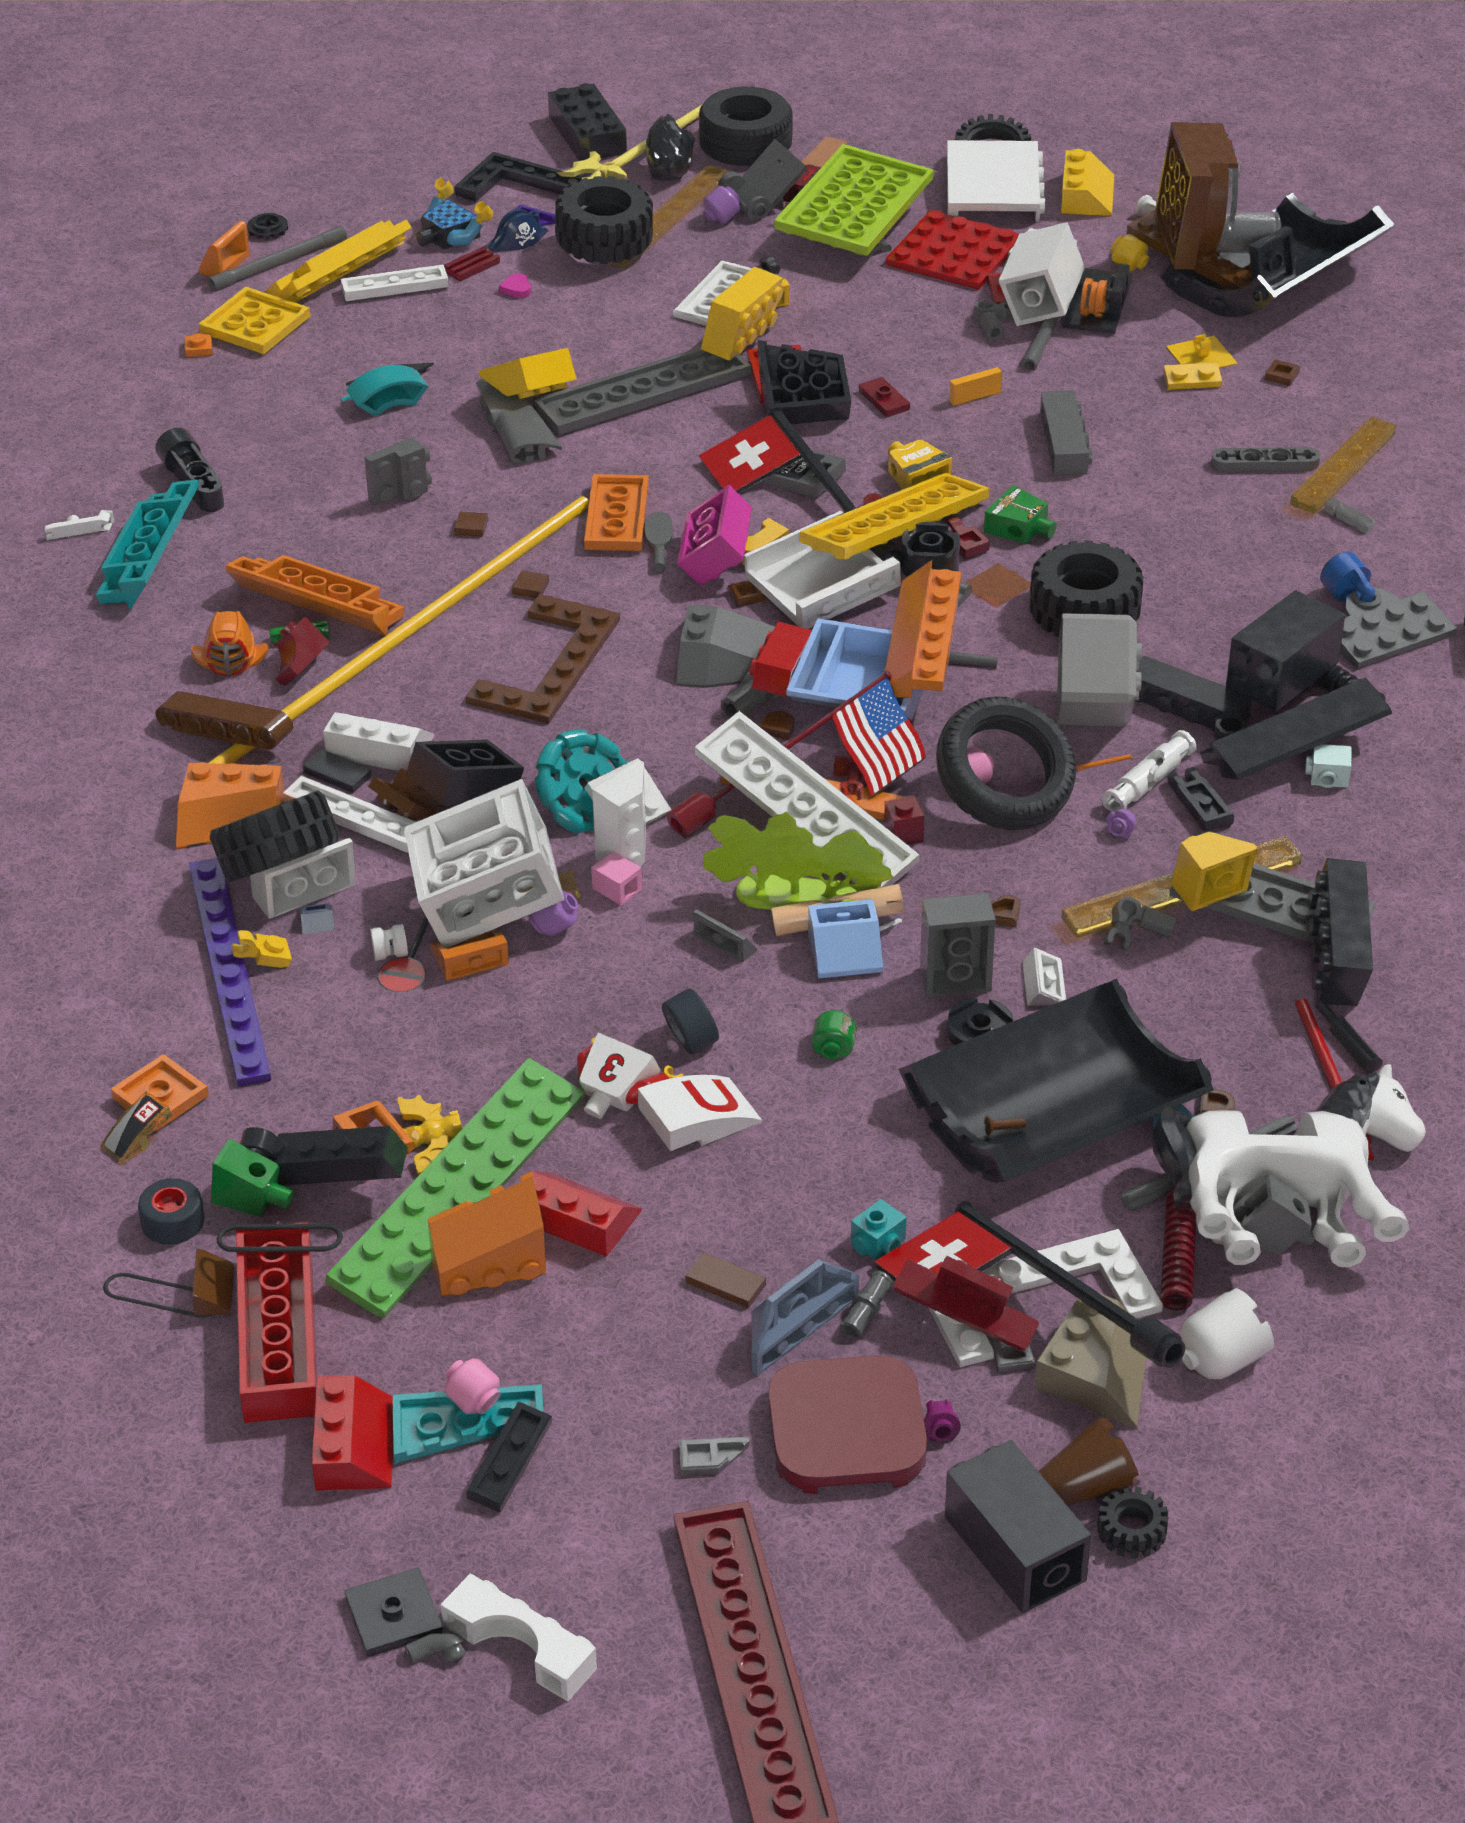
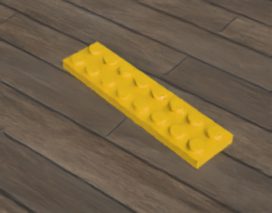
M943 473L800 531L799 542L811 546L812 550L824 551L832 554L836 559L846 560L857 553L866 552L869 548L885 544L888 540L902 536L907 529H909V532L915 530L918 523L940 521L943 517L950 514H957L962 509L976 506L977 503L989 499L990 488L948 473Z

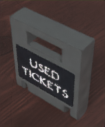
M813 451L834 480L838 479L846 471L845 458ZM802 458L761 481L786 491L817 498L826 490L819 479L813 477L815 474Z

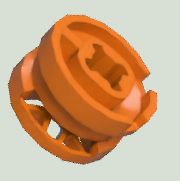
M1091 278L1085 279L1080 304L1081 315L1088 316L1089 314H1094L1095 317H1103V314H1100V312L1104 313L1108 288L1107 280L1094 282Z

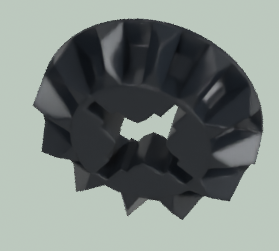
M263 213L250 219L247 223V228L250 236L255 235L256 239L265 237L266 240L269 237L277 239L278 235H285V231L288 230V221L285 217L275 213Z

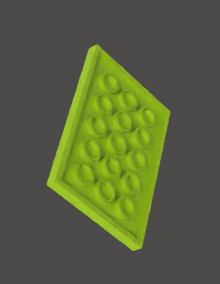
M842 144L774 220V229L787 234L801 236L811 241L828 244L834 248L852 251L858 255L868 256L932 181L934 169Z

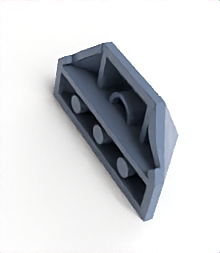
M818 1259L791 1281L784 1283L778 1291L765 1301L758 1303L751 1312L752 1373L758 1377L849 1306L855 1295L859 1292V1275Z

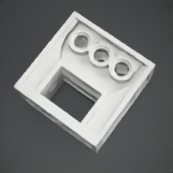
M522 779L404 827L418 902L439 942L445 948L564 901L546 826ZM532 887L529 891L523 892L525 889ZM473 911L470 915L462 917L464 914Z

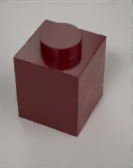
M915 796L885 801L884 827L907 845L924 842V813Z

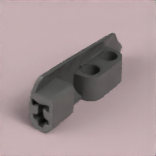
M483 378L476 382L480 392L482 411H486V419L489 425L494 427L493 433H499L504 447L515 465L546 459L545 447L562 450V445L526 398L519 399L518 394L507 397Z

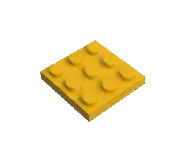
M244 287L199 323V332L211 334L214 338L265 354L311 317L310 307Z

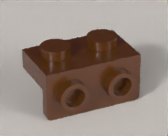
M403 768L398 771L392 783L373 776L368 785V788L378 794L376 797L378 801L391 808L393 805L397 806L399 809L396 813L410 820H414L415 817L423 820L433 816L441 806L434 801V797L426 791L417 788L416 783L406 776L407 770Z

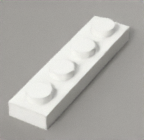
M444 265L341 279V288L345 301L449 287Z

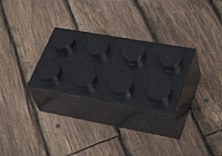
M583 83L577 87L559 88L556 91L548 92L549 117L579 161L588 159L590 157L589 152L593 151L598 153L600 158L621 155L627 152L626 128L594 83Z
M1327 858L1322 871H1317L1315 889L1309 891L1307 907L1312 909L1313 915L1309 922V935L1314 936L1310 961L1315 963L1316 969L1312 976V990H1317V1002L1324 1001L1326 1005L1358 1006L1373 972L1366 862Z

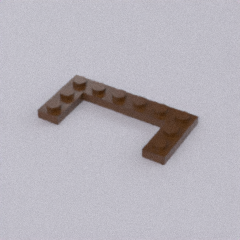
M1155 209L1127 225L1126 234L1134 235L1148 246L1169 257L1154 216ZM1197 256L1195 269H1192L1229 290L1244 288L1252 283L1250 264L1242 268L1221 256Z
M539 594L528 609V618L577 629L534 692L478 679L466 695V703L549 724L619 623L620 613Z

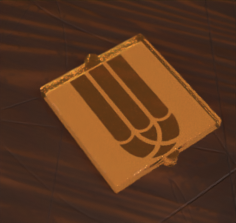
M999 563L965 582L972 586V592L977 595V598H983L996 607H999L1031 586V582L1019 576L1018 572H1012Z

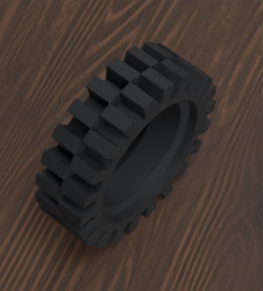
M988 114V119L986 120L983 115L977 116V122L974 118L969 119L968 124L964 122L961 125V129L958 128L956 131L955 140L980 141L984 139H998L1003 141H1031L1032 137L1031 134H1028L1029 130L1026 127L1022 128L1023 124L1018 121L1014 124V118L1009 117L1007 121H1004V115H999L998 119H993V114Z

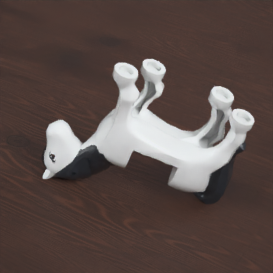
M1387 1064L1379 1073L1372 1072L1364 1075H1354L1347 1081L1335 1086L1330 1094L1320 1103L1315 1112H1306L1302 1116L1297 1135L1249 1134L1245 1119L1239 1111H1207L1191 1117L1168 1106L1162 1110L1161 1116L1153 1130V1153L1161 1168L1176 1186L1173 1194L1174 1205L1178 1210L1193 1208L1196 1213L1199 1233L1205 1238L1212 1239L1214 1243L1224 1245L1226 1258L1234 1265H1246L1255 1261L1260 1255L1261 1250L1256 1234L1244 1230L1234 1215L1233 1204L1238 1197L1245 1196L1266 1175L1270 1174L1304 1197L1309 1206L1317 1208V1221L1312 1232L1314 1239L1328 1248L1329 1257L1334 1264L1339 1267H1352L1361 1263L1366 1256V1249L1362 1239L1351 1233L1344 1226L1340 1218L1341 1210L1350 1195H1352V1206L1358 1216L1371 1223L1374 1236L1380 1241L1394 1242L1403 1238L1409 1230V1224L1403 1211L1392 1206L1385 1199L1371 1178L1368 1169L1369 1153L1366 1134L1379 1138L1399 1150L1409 1152L1414 1150L1423 1141L1426 1131L1424 1123L1413 1111L1404 1089L1397 1080L1392 1078L1391 1065Z

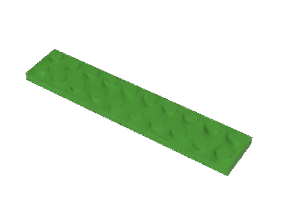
M528 1058L326 1274L325 1283L369 1312L385 1318L432 1266L427 1219L465 1201L476 1203L491 1196L489 1190L500 1185L504 1187L582 1101L585 1092L531 1058Z

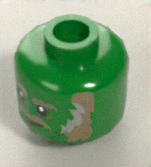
M839 1010L821 1013L815 1019L811 1037L813 1050L827 1059L848 1056L853 1051L857 1032L855 1021L851 1016Z

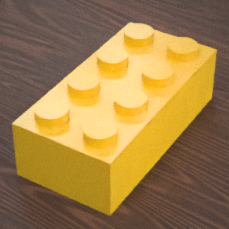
M753 267L712 300L701 350L730 361L738 353L741 354L744 348L749 344L751 345L759 335L762 336L769 326L773 327L778 316V312L775 311L776 305L783 294V288H781L783 277Z

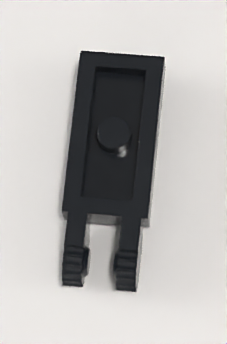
M1194 767L1185 769L1186 783L1177 772L1168 773L1167 781L1169 786L1205 832L1234 823L1233 812L1205 777L1202 778Z

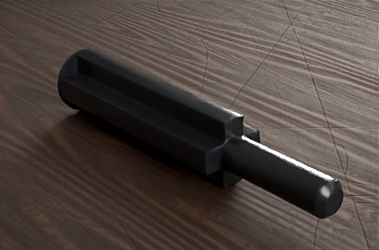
M1324 1001L1317 1002V1010L1332 1026L1329 1031L1364 1071L1371 1073L1379 1070L1383 1065V1060L1343 1016L1338 1018Z

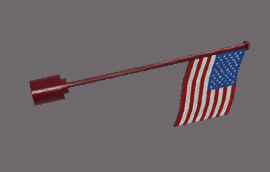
M887 670L882 671V676L783 745L786 749H790L832 719L843 748L863 777L868 789L869 798L875 796L926 758L919 734L898 704L889 682L892 675ZM730 783L712 797L708 794L703 795L700 792L694 793L667 812L666 817L669 825L683 838H687L715 818V801L734 789L735 786Z

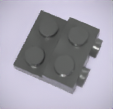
M413 437L364 456L368 501L374 506L382 502L391 501L397 496L403 501L413 497H420L423 493L428 492V485L432 484V477L426 469V462L430 461L429 451Z

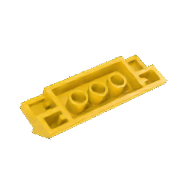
M407 219L393 226L390 220L386 222L380 221L306 261L294 272L275 281L265 292L295 303L403 244V240L406 239L404 234L412 227Z

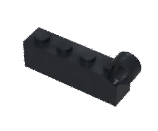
M1143 656L1141 661H1139V671L1136 672H1141V691H1139V699L1135 700V702L1146 703L1158 708L1161 712H1169L1184 718L1190 723H1198L1211 728L1215 732L1214 740L1224 738L1246 728V721L1250 718L1251 699L1224 685L1147 656Z
M390 1126L281 1133L278 1136L263 1128L250 1127L243 1131L240 1141L241 1145L277 1163L279 1166L278 1184L281 1185L401 1178L408 1149L406 1144Z

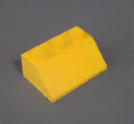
M1082 149L1066 150L1061 213L1112 216L1114 174L1091 151H1084Z
M568 348L519 358L478 371L481 378L507 397L518 394L519 399L531 397L535 394L548 393L551 390L553 392L568 388L566 382L577 379Z

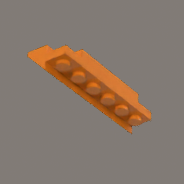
M285 555L273 561L259 557L253 560L241 556L225 565V571L241 587L384 636L387 635L388 626L404 617V606L381 599L380 587Z
M932 560L905 578L901 583L885 670L889 671L892 675L889 682L895 697L912 698L913 689L943 691V685L946 680L958 609L961 572L948 569H932Z

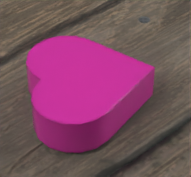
M520 273L512 274L499 285V293L516 298H526L531 294V284L528 283L526 275Z

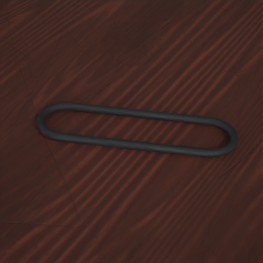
M234 1224L224 1227L218 1233L216 1239L218 1246L227 1252H325L337 1248L341 1244L343 1235L342 1231L333 1224ZM329 1229L337 1234V1240L328 1246L230 1247L222 1242V1237L231 1230Z
M130 1273L114 1274L104 1282V1293L113 1299L194 1317L205 1318L212 1316L194 1315V1312L114 1295L108 1289L111 1280L121 1276L193 1291V1287Z

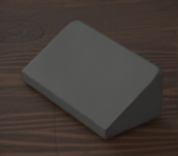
M697 909L694 911L695 936L741 962H744L757 951V948L747 937Z

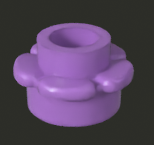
M1119 809L1107 815L1106 822L1108 823L1107 830L1109 833L1126 839L1132 835L1131 832L1136 827V818L1133 813L1126 809Z

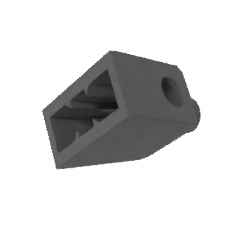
M1270 1174L1266 1175L1233 1206L1237 1221L1244 1230L1256 1234L1261 1250L1271 1253H1283L1296 1241L1307 1246L1315 1241L1312 1233L1315 1226L1311 1224L1307 1200Z

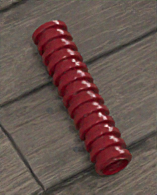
M1172 1189L1166 1195L1160 1300L1165 1308L1179 1311L1188 1309L1193 1301L1197 1223L1196 1213L1193 1208L1178 1210L1174 1205L1173 1194L1175 1189ZM1169 1297H1180L1184 1299L1174 1300ZM1168 1305L1183 1306V1308H1172Z

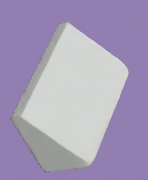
M1033 948L1022 961L1027 1006H1051L1065 1000L1061 959Z

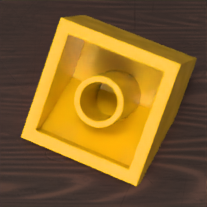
M1212 832L1190 836L1180 844L1171 885L1191 911L1247 891L1258 848L1253 843Z

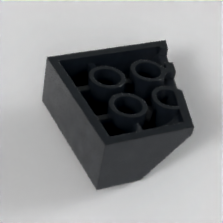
M757 340L760 384L766 417L770 409L778 406L783 409V414L791 424L849 419L851 395L842 354L810 349L807 352L792 349L791 345L782 344L779 347L767 345V341Z

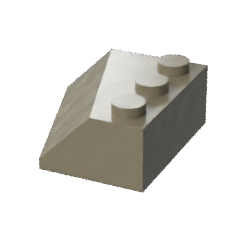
M1103 1295L1104 1297H1106L1107 1299H1109L1117 1306L1126 1311V1309L1121 1305V1303L1118 1300ZM1077 1298L1037 1361L1035 1388L1137 1429L1147 1358L1131 1347V1334Z

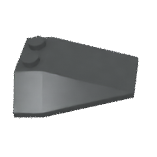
M689 605L680 639L676 685L714 687L741 683L744 676L750 671L753 658H757L760 645H764L767 632H773L775 626L720 607Z

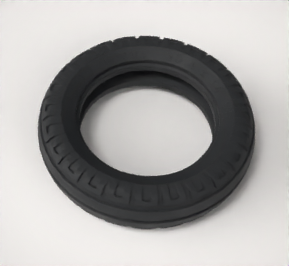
M1003 696L981 698L966 704L956 711L943 727L936 751L937 770L940 780L954 803H957L961 810L968 815L970 814L975 820L1004 830H1024L1036 827L1058 814L1069 800L1076 779V760L1071 743L1065 736L1066 734L1048 714L1041 712V709L1030 703L1027 704L1025 701ZM989 729L1004 730L1021 737L1035 749L1043 762L1045 769L1043 788L1037 793L1026 797H1011L992 790L976 776L969 764L967 756L969 739L976 733Z

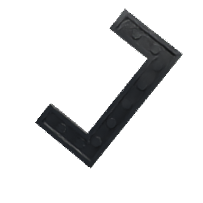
M492 152L454 186L456 196L477 201L501 178L560 194L569 184L573 182L578 183L584 177L580 175L575 177L560 176L557 172H563L561 170Z

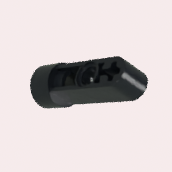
M172 428L164 432L158 438L155 450L166 468L173 472L179 481H199L200 485L192 499L201 510L215 512L222 509L225 504L222 482L201 454V449L191 434L183 428Z

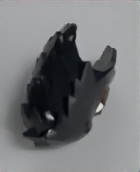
M666 114V116L661 115L653 123L652 127L649 128L646 139L647 164L650 174L655 179L666 181L680 179L687 173L689 164L692 161L695 141L692 132L681 130L675 118L670 114Z

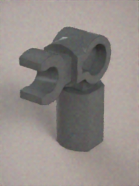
M977 301L974 304L973 319L979 322L988 340L1002 338L1004 328L998 318L1013 319L1008 303L1001 302L996 304V302Z
M1123 897L1112 907L1111 913L1113 917L1111 924L1113 927L1105 934L1104 944L1109 945L1112 943L1113 936L1117 935L1121 938L1120 949L1126 950L1131 943L1129 930L1133 928L1134 922L1140 928L1169 937L1173 931L1176 916L1146 905L1141 907L1138 900L1134 897Z

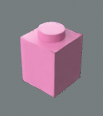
M614 851L591 867L592 889L619 905H622L642 890V868Z

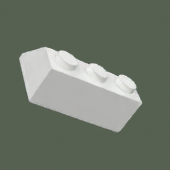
M337 712L333 714L323 731L326 751L355 763L399 771L401 768L408 769L415 742L432 741L434 737L433 733L421 728Z
M638 760L592 789L595 857L597 861L602 860L614 851L639 867L645 862L646 811L644 762Z
M347 838L297 859L251 875L253 899L265 915L271 919L356 886L353 841Z

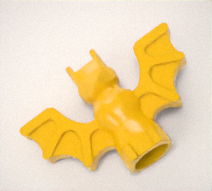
M417 1095L413 1099L398 1097V1106L402 1119L423 1122L420 1126H411L403 1129L415 1143V1148L424 1143L429 1145L427 1149L414 1156V1163L419 1176L449 1144L448 1141L452 1140L462 1130L458 1110L449 1112V1115L442 1117L440 1115L442 1111L441 1103H426L421 1098V1095Z

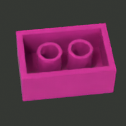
M730 485L686 514L677 564L699 585H703L709 580H716L724 570L730 566H737L744 559L752 507Z

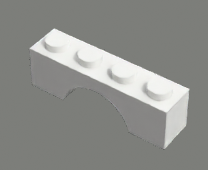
M470 1573L441 1604L443 1627L473 1645L482 1640L499 1636L516 1638L528 1644L536 1653V1683L566 1701H569L597 1670L596 1647L583 1636H575L562 1628L553 1618H545L531 1610L524 1601L517 1598L513 1599L499 1591L488 1580L483 1581Z

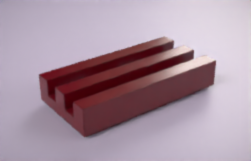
M483 246L444 264V268L448 275L461 282L499 264L500 256L497 254L493 256V252L487 251V248Z

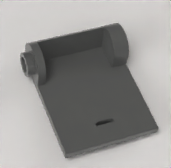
M774 139L742 177L734 171H729L720 178L718 186L725 188L729 186L737 193L741 200L739 203L740 210L751 220L762 219L767 216L808 167Z

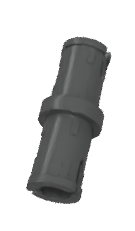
M874 1271L871 1274L863 1291L858 1292L853 1298V1307L840 1324V1329L843 1333L856 1338L861 1337L871 1317H876L881 1309L880 1303L893 1285L889 1275L882 1271Z

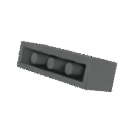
M1074 390L1041 392L1040 414L1053 474H1087L1088 465H1092L1093 454L1092 448H1089L1088 432H1085V418L1081 417V401H1076Z

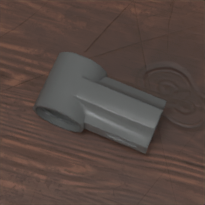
M748 672L744 676L741 686L721 700V709L729 717L734 716L739 711L746 715L760 704L767 706L766 703L773 698L777 699L779 695L752 688L754 676H750Z

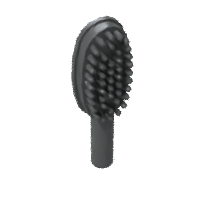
M664 512L651 513L645 521V536L649 546L653 548L654 570L657 572L665 570V548H668L673 534L672 520Z

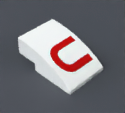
M690 1075L671 1078L638 1088L639 1110L670 1151L698 1141L703 1146L762 1122V1119L729 1077Z

